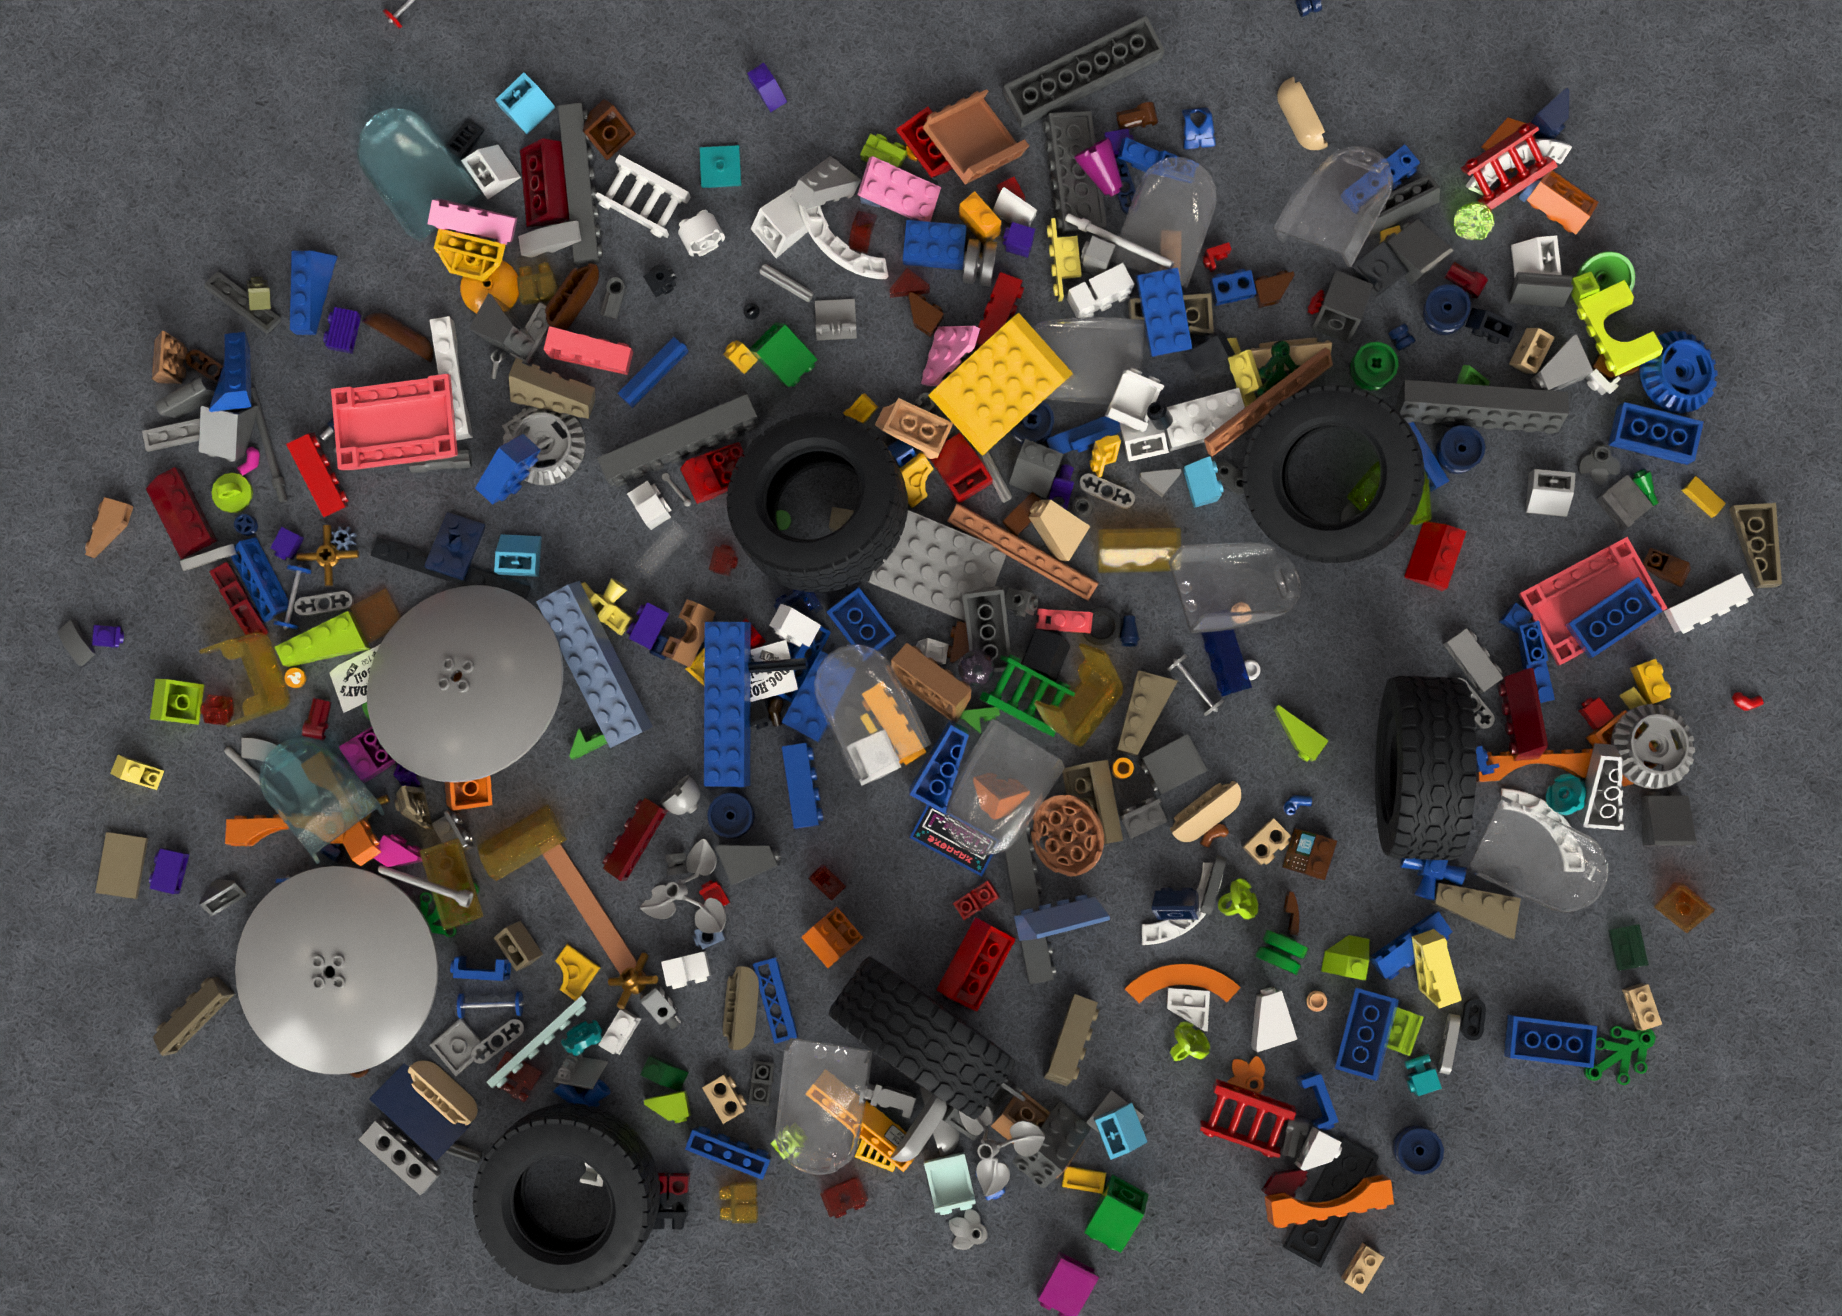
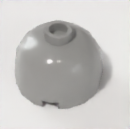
M686 775L660 801L667 811L675 815H683L686 812L691 814L699 806L697 804L701 793L699 785L691 776Z

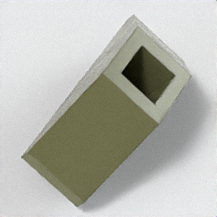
M260 276L250 277L251 280H246L249 309H271L268 281L263 280V277Z

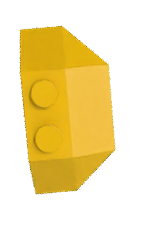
M438 229L434 249L439 254L449 273L485 281L501 265L505 244Z

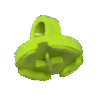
M227 473L219 477L213 484L212 500L222 511L238 513L249 506L253 497V488L249 480L242 475Z
M1240 878L1231 883L1230 893L1223 895L1219 899L1218 909L1228 916L1239 913L1244 919L1248 920L1254 918L1258 913L1257 897L1254 893L1250 892L1251 885L1245 879ZM1232 900L1231 906L1226 909V904Z
M1180 1022L1174 1029V1035L1178 1042L1170 1050L1174 1061H1180L1188 1055L1197 1059H1203L1210 1053L1209 1049L1211 1048L1207 1037L1201 1030L1192 1028L1194 1026L1192 1023Z

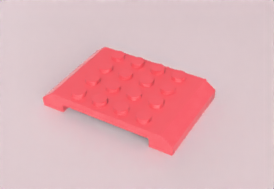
M442 374L428 376L425 379L356 388L343 387L331 389L339 470L366 469L451 458L458 455L451 375Z
M1628 537L1518 594L1527 611L1533 614L1531 616L1533 622H1540L1544 642L1558 666L1584 652L1565 624L1632 579L1639 577L1663 611L1667 609Z

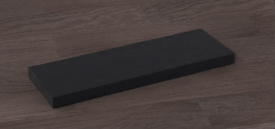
M1341 1136L1339 1139L1342 1142L1340 1145L1342 1147L1338 1158H1334L1332 1162L1326 1164L1307 1202H1326L1347 1194L1363 1178L1369 1177L1379 1156ZM1348 1215L1343 1217L1328 1216L1326 1220L1312 1219L1308 1220L1305 1224L1295 1223L1283 1247L1321 1268Z

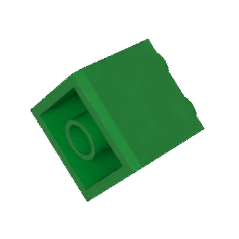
M775 322L749 348L750 352L788 388L798 384L801 380L800 376L804 372L808 373L815 366L814 363L818 360L785 324Z
M1112 1174L1086 1223L1084 1233L1091 1239L1098 1240L1108 1248L1121 1253L1144 1216L1149 1194Z

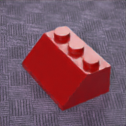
M928 106L898 127L896 131L932 178L947 173L953 168L923 129L927 122L926 118L932 113Z
M1423 521L1404 578L1440 591L1446 590L1467 531L1447 524Z

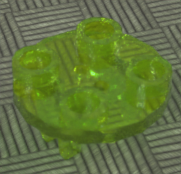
M1480 202L1464 204L1454 215L1453 225L1455 232L1458 236L1467 240L1485 239L1494 226L1492 210Z

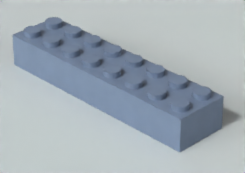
M580 581L568 584L536 601L544 618L555 632L561 652L609 747L612 748L652 728L653 726Z

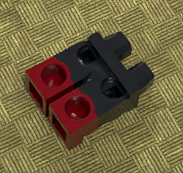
M658 1173L660 1204L653 1229H664L665 1219H672V1229L682 1230L685 1225V1219L688 1216L690 1173H671L670 1176L669 1173Z

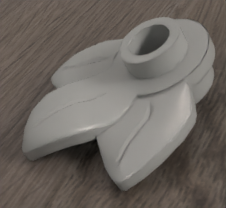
M967 1209L964 1218L956 1217L948 1222L950 1230L956 1235L952 1246L957 1249H970L974 1244L984 1243L988 1237L987 1228L981 1224L980 1215L973 1209ZM975 1230L980 1232L979 1238L974 1236Z

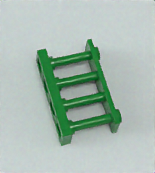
M1011 654L1009 657L1001 655L1000 659L1008 664L994 691H991L990 694L982 692L979 699L1054 737L1057 729L1051 727V720L1064 694L1074 697L1076 693L1069 690L1071 686L1061 681L1057 684L1020 664L1021 659ZM1016 667L1024 671V674L1011 700H1008L1006 703L1001 700V694ZM1031 676L1041 682L1028 708L1021 711L1018 709V702ZM1048 685L1057 689V692L1044 718L1041 717L1038 720L1034 718L1036 715L1034 712Z

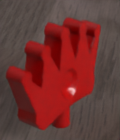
M1320 290L1311 298L1310 305L1307 307L1308 313L1313 315L1319 312L1318 308L1322 306L1321 302L1324 300L1323 297L1325 295L1323 290Z

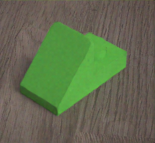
M1463 365L1457 384L1489 386L1490 383L1488 379L1470 365Z
M995 707L964 710L960 718L981 735L980 718H983L984 722L995 721L996 717L1000 716V712Z
M579 728L569 755L570 758L575 760L607 744L604 735L599 732L589 737L590 741H587L583 730Z

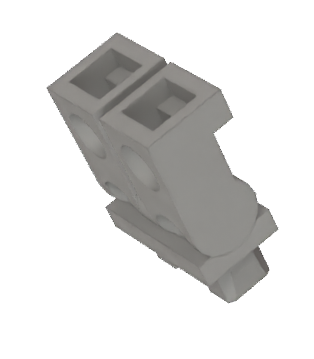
M867 1082L864 1084L861 1097L871 1100L870 1105L877 1106L879 1104L881 1107L891 1106L903 1110L902 1116L910 1119L917 1098L916 1094L890 1086L883 1087L884 1083L878 1082L876 1085Z

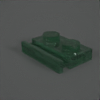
M1640 924L1608 930L1617 971L1649 965Z

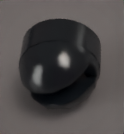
M749 303L744 307L743 312L747 319L754 320L759 316L760 310L756 304ZM753 307L756 308L747 314L746 311L752 309Z

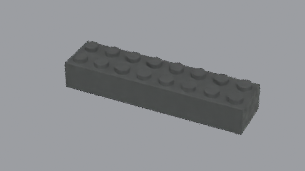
M1147 16L1004 85L1003 95L1020 128H1023L1047 116L1049 113H1053L1161 60L1165 50Z
M1404 380L1397 397L1396 411L1408 423H1436L1445 426L1463 425L1484 427L1485 429L1501 428L1507 431H1540L1553 434L1559 432L1569 415L1568 392Z
M748 394L602 455L597 459L608 483L617 488L627 484L626 480L633 477L635 480L644 477L647 471L653 470L655 472L663 469L666 463L671 462L674 464L683 460L682 457L690 454V456L696 455L701 452V448L706 446L709 448L715 447L720 444L719 441L722 439H734L738 436L739 432L744 430L750 432L756 429V425L760 423Z

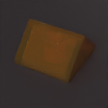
M1673 882L1654 906L1685 933L1691 931L1715 911L1711 905L1681 882Z

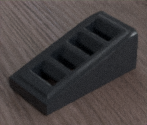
M467 119L444 146L445 151L459 161L463 160L480 138L484 129ZM468 126H470L477 132L473 134L472 132L467 130ZM463 133H466L469 136H471V139L469 140L466 137H464ZM459 139L466 142L465 146L458 142ZM457 145L461 148V150L458 151L454 148V146Z

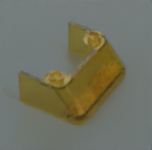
M255 632L199 650L200 654H211L221 650L223 656L227 659L234 660L241 657L255 696L247 698L243 703L242 708L245 717L226 723L227 727L238 726L283 710L290 704V695L270 639L265 633Z
M1082 643L1079 645V648L1085 660L1078 668L1081 682L1073 691L1076 693L1075 696H1069L1060 709L1058 706L1048 705L1037 700L1034 702L1045 724L1071 744L1079 747L1087 742L1123 693V684L1107 653Z

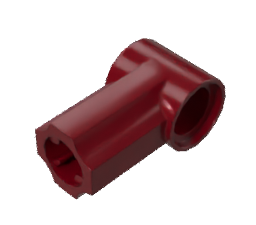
M1456 262L1451 265L1444 277L1476 299L1488 282L1487 277L1475 271L1471 272Z
M313 698L309 717L305 720L302 728L303 737L321 741L325 740L326 736L324 734L325 730L328 729L327 720L332 702Z

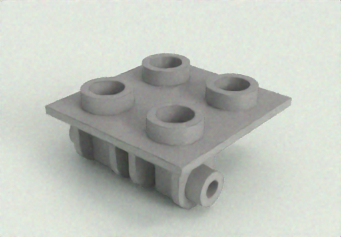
M855 299L815 301L817 341L857 338Z
M570 1053L564 1060L562 1067L558 1070L553 1082L593 1089L608 1061L583 1057L582 1053L577 1056Z

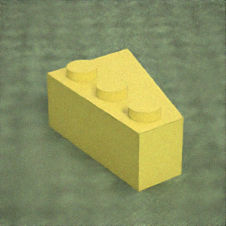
M1435 929L1413 936L1412 942L1419 990L1438 1008L1461 1001L1447 949L1446 938Z

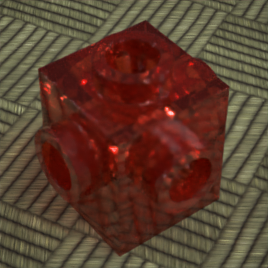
M208 694L205 702H202L200 707L204 723L229 726L235 711L233 698Z

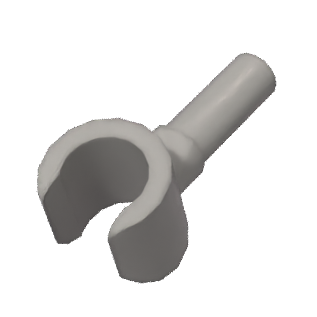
M498 350L491 354V360L493 361L492 379H496L499 363L506 358L505 352L500 354V359L497 357Z

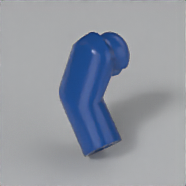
M1291 796L1284 804L1283 809L1287 815H1294L1300 806H1311L1312 796Z

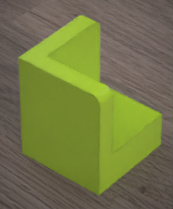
M1592 272L1574 277L1571 281L1573 289L1570 294L1576 306L1579 305L1580 300L1600 290Z

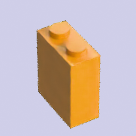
M975 191L959 204V218L983 245L987 241L992 242L1000 235L1001 220Z

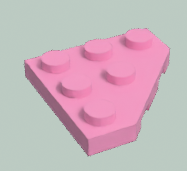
M976 326L937 327L934 341L928 354L926 368L923 371L921 384L938 386L942 383L944 375L948 371L952 373L962 362L960 358L966 352L970 353L975 348L980 328Z

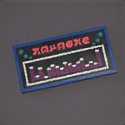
M929 805L926 806L909 837L981 877L1001 841L947 811L944 814Z

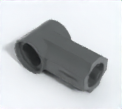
M613 277L607 282V291L600 315L617 320L623 298L627 293V286L620 278ZM615 284L622 285L619 292L612 291Z
M1296 1115L1294 1121L1288 1119L1287 1126L1285 1125L1284 1127L1285 1137L1281 1154L1299 1158L1303 1139L1308 1132L1309 1118Z

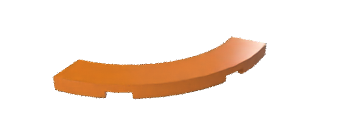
M1171 964L1158 967L1140 975L1124 989L1140 1003L1147 996L1162 988L1174 985H1193L1207 989L1221 997L1225 1002H1228L1241 987L1224 974L1204 966Z

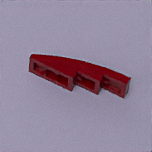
M226 561L210 570L209 573L218 585L219 592L229 605L230 612L249 641L252 643L268 634L269 631L229 562Z

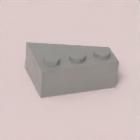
M829 156L798 180L790 197L805 209L824 205L826 201L830 200L836 202L842 197L851 198L861 179L841 165L839 161Z
M1093 235L1090 242L1086 241L1080 260V264H1083L1081 270L1095 276L1107 271L1117 244L1100 236Z

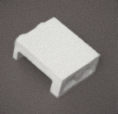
M1130 368V371H1123L1105 416L1144 432L1148 426V407L1151 403L1156 402L1164 385L1159 384L1161 380L1152 376L1145 378L1141 376V371Z

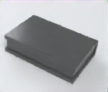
M1517 272L1509 290V304L1564 307L1573 289L1571 284L1573 278L1566 275Z
M200 377L156 401V408L160 415L174 418L184 416L213 399L218 381Z

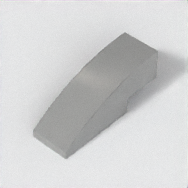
M578 221L551 225L518 236L521 255L531 258L545 252H556L581 241Z

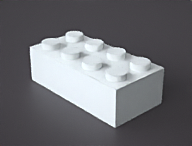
M1236 388L1167 407L1173 417L1171 426L1164 430L1169 451L1203 443L1207 436L1242 411L1245 407L1240 389Z

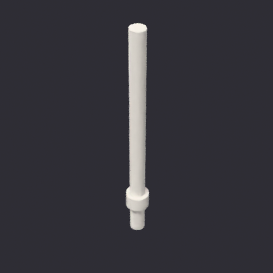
M1071 214L1066 216L1065 221L1078 226L1079 230L1089 231L1169 269L1174 265V261L1095 226L1085 218L1080 219Z

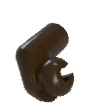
M777 695L771 698L768 705V712L774 727L783 724L780 716L783 699Z

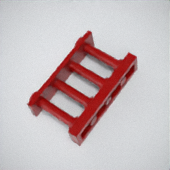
M1531 122L1521 125L1516 132L1476 158L1469 159L1461 167V170L1468 176L1474 175L1483 193L1482 198L1478 202L1487 212L1558 167L1554 159L1547 155H1542L1533 137V134L1539 131V128ZM1523 140H1526L1536 160L1528 168L1525 167L1515 148ZM1507 151L1518 170L1517 175L1511 179L1507 178L1497 158ZM1488 163H1491L1501 182L1500 186L1494 190H1490L1480 171Z
M1216 1079L1213 1088L1214 1093L1218 1097L1209 1121H1200V1131L1209 1137L1217 1136L1260 1151L1269 1158H1280V1147L1275 1145L1285 1120L1290 1119L1294 1121L1296 1116L1295 1106ZM1230 1098L1236 1100L1237 1106L1230 1125L1226 1129L1216 1124L1225 1100ZM1250 1105L1256 1107L1257 1112L1249 1134L1246 1136L1237 1133L1236 1130L1245 1106ZM1270 1112L1276 1114L1277 1119L1268 1143L1257 1140L1256 1136L1265 1113Z

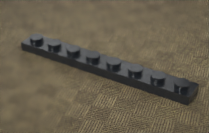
M377 537L371 553L372 557L461 586L481 585L497 587L519 595L527 600L531 588L530 586L469 567L464 581L427 569L424 565L429 553Z

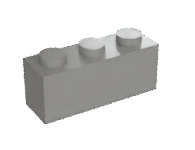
M1466 628L1443 645L1480 694L1503 679L1502 671L1497 664L1491 662L1488 651L1477 643L1476 635Z

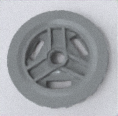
M533 406L522 409L518 415H515L513 417V419L519 416L520 414L524 413L528 409L532 408ZM539 409L541 413L534 410V414L529 415L527 413L523 420L519 419L517 427L513 425L508 427L514 433L510 436L506 433L504 434L503 445L511 441L510 439L513 440L518 437L525 425L530 427L526 437L536 446L541 438L549 439L551 434L554 440L547 449H541L537 455V462L555 460L556 464L537 468L535 463L528 470L530 474L524 481L535 485L557 484L570 477L580 466L586 447L584 431L573 415L557 413L546 409ZM557 421L568 435L566 438L562 439L552 427L554 422Z
M1652 704L1635 707L1627 711L1617 721L1613 729L1611 745H1616L1622 757V774L1638 786L1649 789L1671 786L1679 782L1689 772V767L1693 764L1694 759L1692 757L1693 753H1695V747H1693L1692 742L1694 737L1690 735V728L1684 724L1683 718L1680 715L1677 716L1672 709ZM1644 722L1647 725L1646 729L1635 739L1636 730ZM1670 730H1672L1676 736L1678 742V750L1676 749ZM1650 741H1655L1658 744L1656 752L1650 750ZM1644 761L1661 765V771L1648 768L1644 765Z

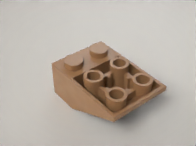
M162 331L154 342L152 379L157 383L182 384V378L186 376L183 362L186 359L187 348L185 344L166 331Z

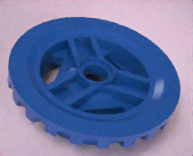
M1670 331L1657 336L1663 347L1661 355L1641 364L1639 368L1645 392L1657 406L1672 413L1682 414L1699 409L1708 402V398L1712 397L1714 393L1712 390L1717 384L1715 381L1717 370H1714L1716 362L1715 359H1711V351L1705 349V343L1702 340L1698 341L1695 335H1688L1684 331ZM1670 348H1672L1674 350V353L1666 361V363H1664L1667 352L1670 350ZM1676 367H1680L1682 369V377H1679L1676 374ZM1672 386L1686 390L1687 394L1677 391Z

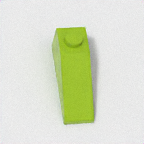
M1280 705L1275 706L1274 711L1294 749L1299 752L1298 756L1306 762L1309 760L1315 761L1329 740Z

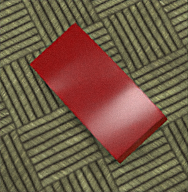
M987 880L955 901L953 905L962 919L966 920L998 899L1000 895L991 881Z

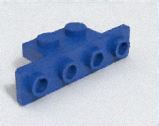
M1104 416L1046 439V442L1050 449L1064 454L1076 449L1079 453L1089 449V444L1095 443V441L1101 440L1105 436H1112L1121 432L1120 424L1118 421Z

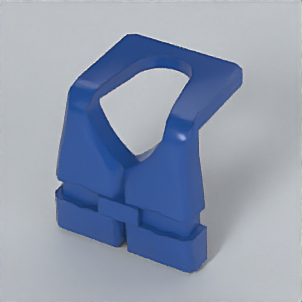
M1208 108L1182 110L1185 118L1184 149H1195L1199 146L1202 148L1214 147L1216 145L1215 132L1210 110ZM1200 112L1206 115L1205 120L1199 127L1192 122L1191 113Z

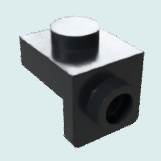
M761 699L751 702L750 726L752 728L756 727L757 730L767 727L771 718L765 700Z

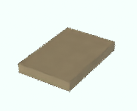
M106 832L95 893L138 899L148 838Z

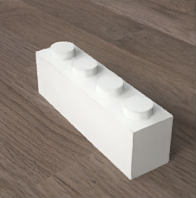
M1741 573L1665 610L1664 613L1674 632L1682 631L1684 634L1694 629L1693 625L1698 622L1702 625L1713 620L1711 616L1716 613L1721 616L1731 611L1730 606L1736 604L1739 607L1749 602L1747 598L1753 596V593Z

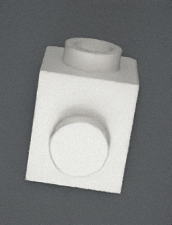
M1597 369L1586 377L1588 386L1594 391L1597 390L1601 395L1606 392L1611 394L1619 387L1617 382L1621 380L1618 376L1609 383Z

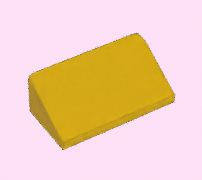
M1697 476L1681 490L1711 518L1715 517L1726 504Z

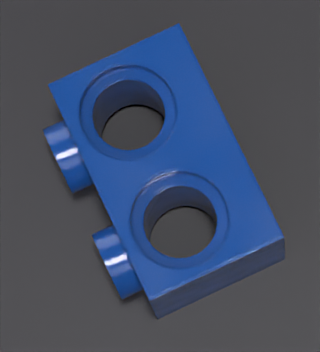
M1238 269L1233 272L1234 274L1226 275V273L1214 275V278L1210 281L1215 306L1254 298L1257 292L1252 271ZM1243 280L1247 283V287L1241 288L1237 282ZM1218 285H1225L1228 291H1219Z

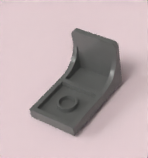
M1006 1078L994 1097H991L992 1100L988 1106L991 1108L992 1114L1010 1097L1016 1096L1023 1102L1026 1099L1021 1094L1023 1090L1009 1078ZM950 1106L943 1120L974 1141L978 1135H973L965 1129L959 1111Z
M1061 1101L1054 1106L1040 1127L1045 1134V1140L1040 1150L1028 1157L1018 1154L1013 1160V1164L1041 1188L1048 1186L1064 1171L1092 1128Z

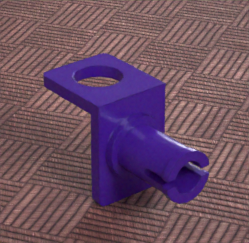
M1063 464L1061 465L1059 478H1054L1049 500L1053 501L1055 497H1061L1064 500V505L1061 507L1067 510L1074 482L1070 481L1074 468Z

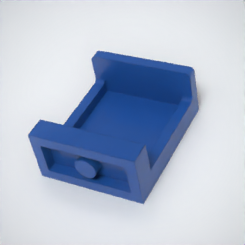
M457 956L454 958V961H451L450 972L453 973V978L496 981L510 979L511 963L507 958L496 959L495 970L466 968L467 956Z
M1312 1071L1295 1077L1300 1087L1305 1089L1312 1086L1321 1110L1322 1117L1312 1120V1124L1318 1129L1322 1128L1323 1131L1335 1127L1334 1124L1339 1121L1321 1073Z

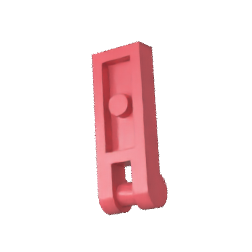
M1037 609L1039 617L1035 629L1091 633L1093 613ZM1047 617H1051V624H1046Z

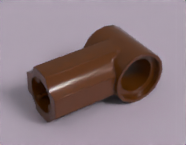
M1145 102L1136 108L1116 113L1120 130L1138 126L1145 128V125L1152 124L1154 126L1158 123L1153 102Z

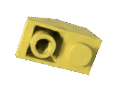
M117 755L110 774L119 779L157 790L164 771L137 760Z

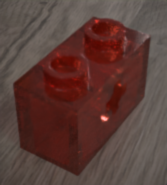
M859 1175L820 1193L829 1217L835 1216V1218L846 1215V1210L853 1207L855 1210L865 1207V1202L869 1200ZM843 1193H845L846 1196H851L849 1198L848 1203H846L845 1200H840L842 1198Z

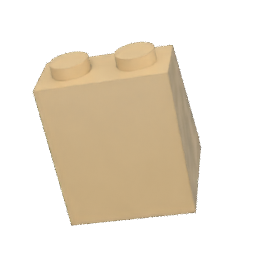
M1052 500L1036 501L1030 508L1031 514L1029 519L1052 556L1061 561H1069L1090 526Z

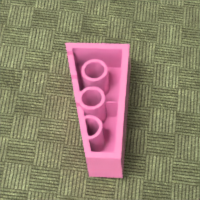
M438 198L432 200L428 224L442 230H456L455 232L460 234H475V237L485 240L493 238L495 242L507 245V242L513 241L518 217Z

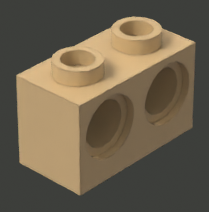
M1273 818L1242 848L1259 865L1263 863L1267 865L1275 858L1273 853L1278 849L1283 850L1290 843L1288 839L1291 835ZM1273 830L1278 831L1280 834V839L1277 842L1272 841L1270 838ZM1259 844L1265 847L1266 851L1263 856L1256 854L1255 850Z
M1641 983L1622 989L1637 1030L1644 1031L1662 1025L1648 984Z
M726 1073L702 1087L723 1124L746 1110L745 1105H747L743 1095H738L734 1088L737 1085L732 1076L727 1077ZM717 1083H723L726 1086L724 1094L716 1091ZM728 1101L735 1102L737 1105L736 1111H728L726 1103Z
M1362 1242L1341 1279L1363 1294L1385 1257Z

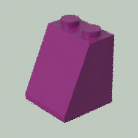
M1059 1251L1037 1296L1040 1305L1048 1310H1051V1308L1058 1310L1060 1316H1078L1099 1279L1097 1270Z

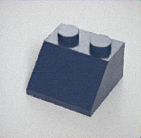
M1568 88L1564 89L1537 113L1531 121L1532 124L1539 128V131L1534 133L1539 139H1555L1566 127L1564 123L1569 118L1570 90Z
M1188 887L1181 888V891H1173L1172 888H1161V891H1155L1152 911L1158 920H1199V894L1193 888Z

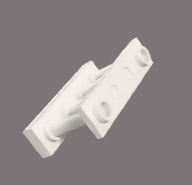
M619 154L615 161L619 167V173L605 196L597 192L595 196L599 201L598 204L607 210L611 207L651 229L650 232L659 238L662 236L668 238L669 233L664 227L678 203H688L691 198L689 192ZM632 174L636 176L635 179L637 181L623 205L613 201L612 199L626 175ZM649 183L653 186L654 191L639 215L630 210V207L643 185ZM665 192L671 195V201L656 224L648 220L647 217L659 196Z

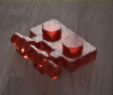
M506 1051L496 1070L499 1071L515 1055ZM523 1061L522 1064L524 1066L517 1073L511 1072L506 1077L518 1083L516 1088L507 1082L500 1088L497 1086L495 1088L506 1091L515 1100L519 1099L525 1102L528 1095L522 1092L523 1088L525 1087L531 1091L541 1076L542 1071Z

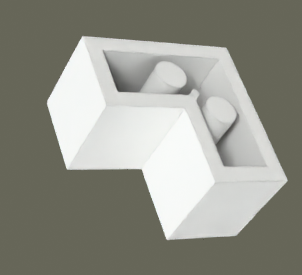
M646 481L627 493L645 524L652 530L671 518L668 512L672 510L663 497L659 499L658 495L661 493L656 485H650Z
M780 604L769 626L774 628L775 633L779 635L780 639L787 640L788 643L791 642L799 647L802 644L810 647L821 625L795 609Z
M706 951L661 962L666 986L672 985L673 989L686 986L687 981L695 980V983L707 981V976L711 975Z

